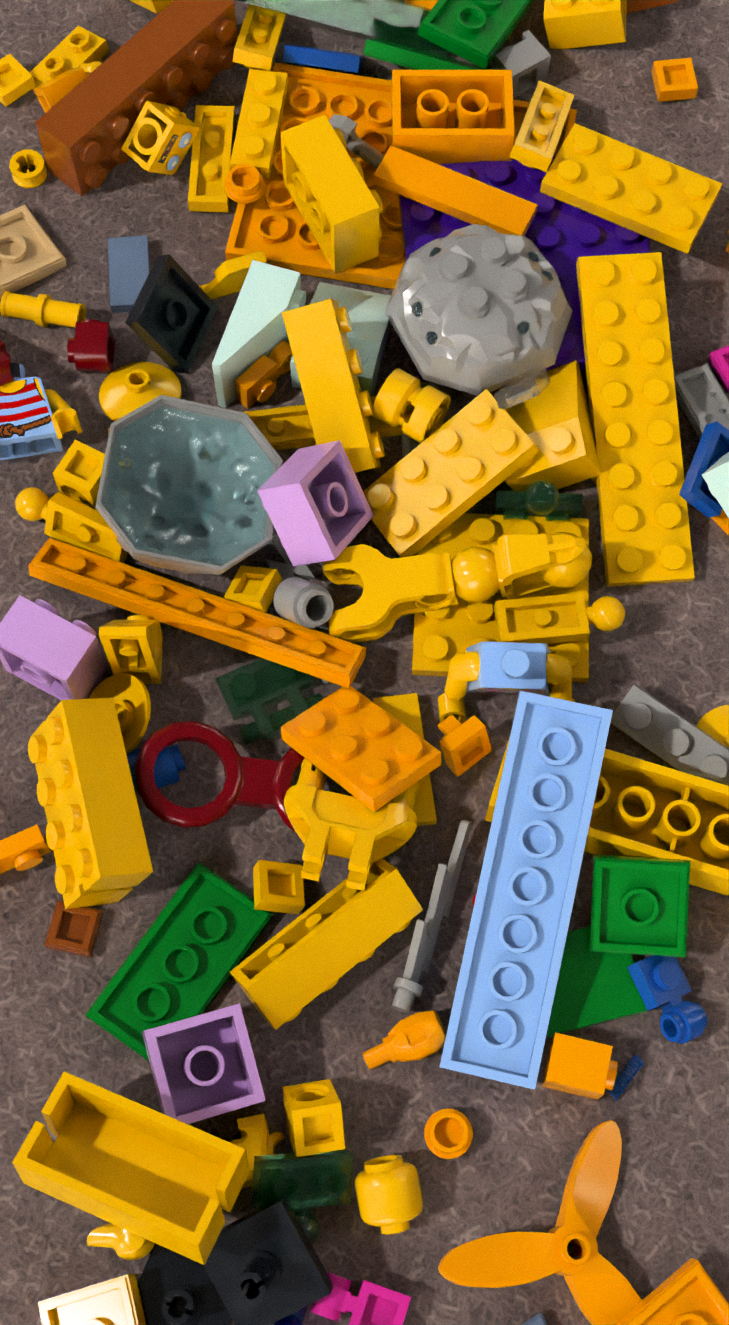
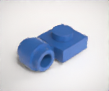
M652 955L627 967L647 1011L660 1006L663 1012L660 1018V1029L667 1040L684 1044L703 1034L707 1026V1015L698 1003L682 1000L681 996L692 992V989L676 957Z

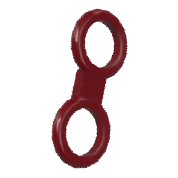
M197 721L174 722L154 732L141 747L134 767L136 789L147 809L163 822L179 827L206 826L224 817L234 805L275 809L283 823L295 832L285 811L284 797L286 791L291 787L290 783L294 771L305 758L292 747L280 761L241 757L232 740L216 727ZM176 742H199L207 745L217 753L224 766L225 782L222 791L214 801L202 807L185 808L172 804L160 793L154 779L156 758L166 747Z

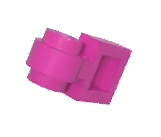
M327 1272L334 1285L331 1294L313 1302L310 1312L339 1322L342 1312H351L352 1315L348 1325H403L411 1297L364 1279L356 1297L353 1296V1292L349 1291L351 1280Z

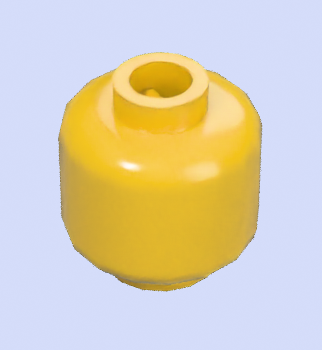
M401 1155L380 1156L364 1162V1170L358 1173L354 1183L361 1219L368 1225L380 1227L381 1233L386 1235L401 1233L410 1229L409 1221L420 1215L424 1207L417 1168L411 1163L403 1162Z

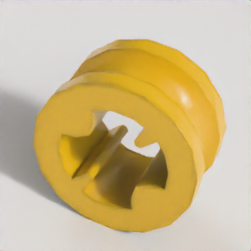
M25 149L18 151L12 156L9 168L13 180L18 186L35 188L45 181L47 169L45 161L39 152ZM26 165L27 168H30V165H35L33 172L27 169V173H22L21 168Z

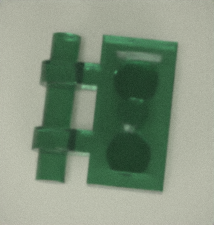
M263 658L215 678L233 721L248 714L251 715L254 721L238 728L245 745L260 738L264 742L275 737V732L280 730L282 725L323 700L320 693L304 699L300 694L301 691L314 686V680L311 675ZM282 699H287L290 706L270 715H267L264 711V707Z

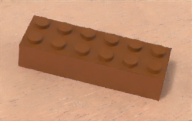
M174 0L40 117L35 124L48 171L80 196H83L91 188L96 189L101 186L107 174L116 165L124 164L131 158L121 148L146 101L174 106L182 112L189 99L197 92L202 93L207 90L213 78L220 71L229 69L235 64L232 61L238 36L234 1Z

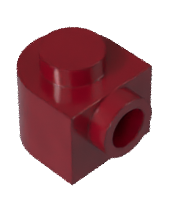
M95 319L76 322L74 338H69L67 344L69 363H75L77 371L112 372L115 339L109 322H101Z

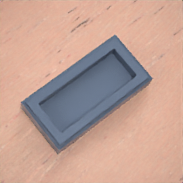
M147 235L107 238L110 307L112 313L130 312L150 273L149 241Z

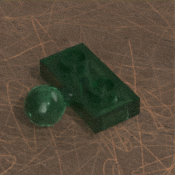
M537 480L532 482L525 492L496 491L493 514H503V520H529V515H545L546 521L549 522L556 520L571 522V517H578L582 512L583 494L559 493L556 486L550 481Z
M343 1149L297 1158L295 1153L254 1156L251 1206L257 1210L285 1195L313 1246L319 1237L320 1226L316 1216L311 1213V1207L351 1204L354 1154Z

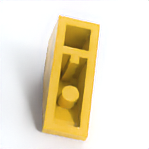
M132 615L127 617L126 620H113L99 627V638L114 675L126 673L139 678L144 684H161L163 632L159 620H153L145 615Z

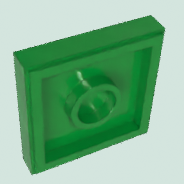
M594 854L590 951L686 957L690 860Z

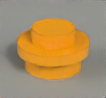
M249 164L234 166L225 179L226 194L237 203L246 204L254 202L262 196L265 189L262 174Z
M441 1109L435 1112L428 1119L424 1129V1139L428 1149L442 1159H455L462 1156L470 1147L473 1138L470 1121L463 1113L455 1109Z

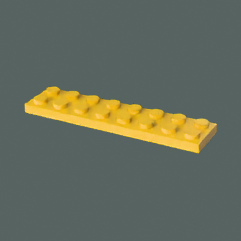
M662 253L578 257L576 269L590 417L597 456L602 473L596 476L606 585L610 587L693 581L695 575L687 501L679 496L685 478Z

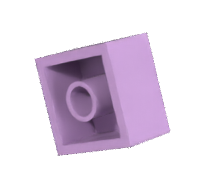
M340 440L298 449L257 490L263 507L267 511L280 538L281 545L293 566L335 560L374 516Z
M19 595L0 622V660L6 671L59 700L88 699L108 669L103 649L96 637V631L78 619H74L72 623L58 616L59 612L52 605L41 599H36L35 602H32Z
M240 1003L142 1032L163 1114L190 1124L266 1101Z

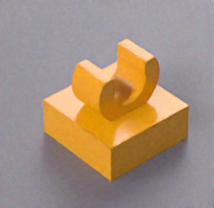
M450 715L437 725L440 731L445 734L439 743L446 765L457 777L492 751L486 726L475 715L463 724L453 715Z

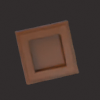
M57 900L44 946L49 949L91 958L103 918V911L89 907L65 909L64 902Z

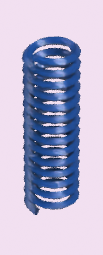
M633 1055L631 1060H629L630 1063L625 1065L624 1071H621L617 1079H615L618 1083L615 1082L613 1088L618 1093L614 1089L612 1091L617 1096L610 1090H607L615 1098L614 1101H617V1098L623 1093L631 1079H634L633 1076H636L637 1071H640L639 1068H642L644 1065L638 1056Z

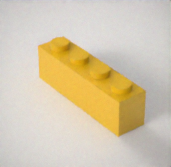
M330 298L282 312L316 445L340 440L354 473L381 467L379 458L385 456L384 447L379 432L372 433L368 416L374 415L373 405L369 392L367 390L361 391L357 375L363 373V368L357 349H350L346 333L352 331V325L346 307H339L338 301Z
M383 858L372 863L365 891L346 887V878L230 971L257 1011L275 1030L284 1023L295 1019L301 1013L303 1007L319 994L332 989L340 977L356 964L370 958L378 946L394 933L401 932L408 927L411 920L423 911L397 868Z

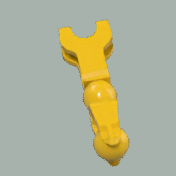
M558 532L553 535H503L498 538L496 544H493L494 553L484 547H469L459 551L453 559H451L450 552H444L443 554L428 553L391 559L385 557L379 550L365 544L349 546L335 560L322 562L323 573L330 582L336 585H359L363 588V593L355 604L335 610L329 619V634L351 643L377 640L387 634L401 616L441 609L449 605H458V597L468 602H483L492 598L499 589L502 598L519 599L534 597L553 591L558 587L570 588L581 583L586 575H588L592 566V554L584 538L569 532Z

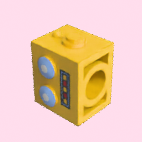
M146 101L121 150L148 172L173 175L177 172L200 128L188 119L184 112H180L174 106Z

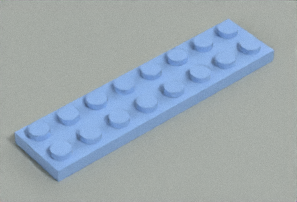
M525 691L519 692L440 1068L535 1090L613 710Z

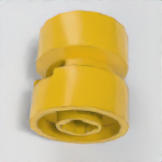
M397 368L388 376L377 394L373 404L374 415L372 416L391 427L402 425L403 434L422 443L441 426L448 412L451 397L430 385L421 388L420 379Z

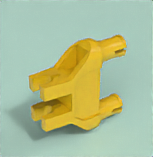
M305 758L301 764L297 784L290 787L284 797V807L288 819L305 845L302 854L304 863L301 870V878L319 881L327 854L350 859L346 887L365 891L372 863L402 847L416 831L418 818L413 808L420 788L419 782H416L383 807L373 812L353 796L324 791L327 775L317 767L315 771L312 770L313 764Z

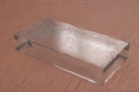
M546 368L507 384L496 392L494 397L499 409L502 408L504 410L539 396L550 382Z

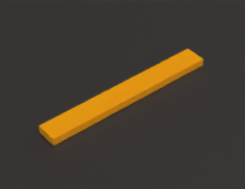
M48 538L28 565L29 576L130 612L148 616L153 620H159V622L348 689L366 656V647L52 538Z

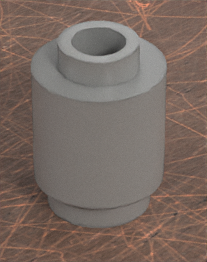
M290 577L282 581L274 593L273 602L276 612L281 617L301 626L315 628L326 623L332 616L334 603L331 595L325 587L299 577Z

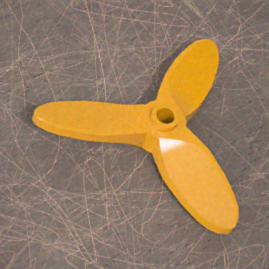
M609 1120L598 1124L585 1138L569 1172L554 1228L550 1229L548 1233L508 1232L494 1234L460 1244L449 1250L441 1259L438 1265L439 1273L446 1280L456 1285L477 1288H501L522 1285L555 1273L564 1276L579 1309L591 1325H614L642 1300L628 1280L598 1253L596 1241L618 1180L622 1155V1139L616 1122ZM569 1242L574 1247V1255L572 1258L569 1256L567 1252V1245Z

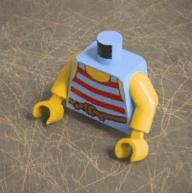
M9 363L11 376L14 377V381L0 386V460L63 451L61 439H63L62 435L65 432L75 430L78 434L82 433L75 409H72L55 390L44 389L41 378L36 376L26 378L23 365Z
M479 642L467 647L466 652L457 653L452 658L444 688L445 693L438 697L440 722L446 716L456 714L458 715V721L462 724L466 720L464 705L466 693L519 694L520 691L575 702L572 698L571 665L565 657L551 654L550 648L544 643Z

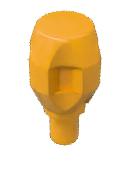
M435 1010L418 1012L400 1020L391 1029L388 1036L382 1038L383 1043L362 1052L363 1058L370 1070L390 1060L393 1063L397 1061L421 1060L437 1052L444 1045L447 1032Z

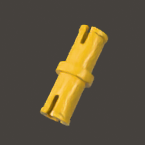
M5 291L0 302V312L3 317L34 321L40 327H47L48 324L75 328L76 322L86 320L85 304L53 300L48 294H39L38 297Z

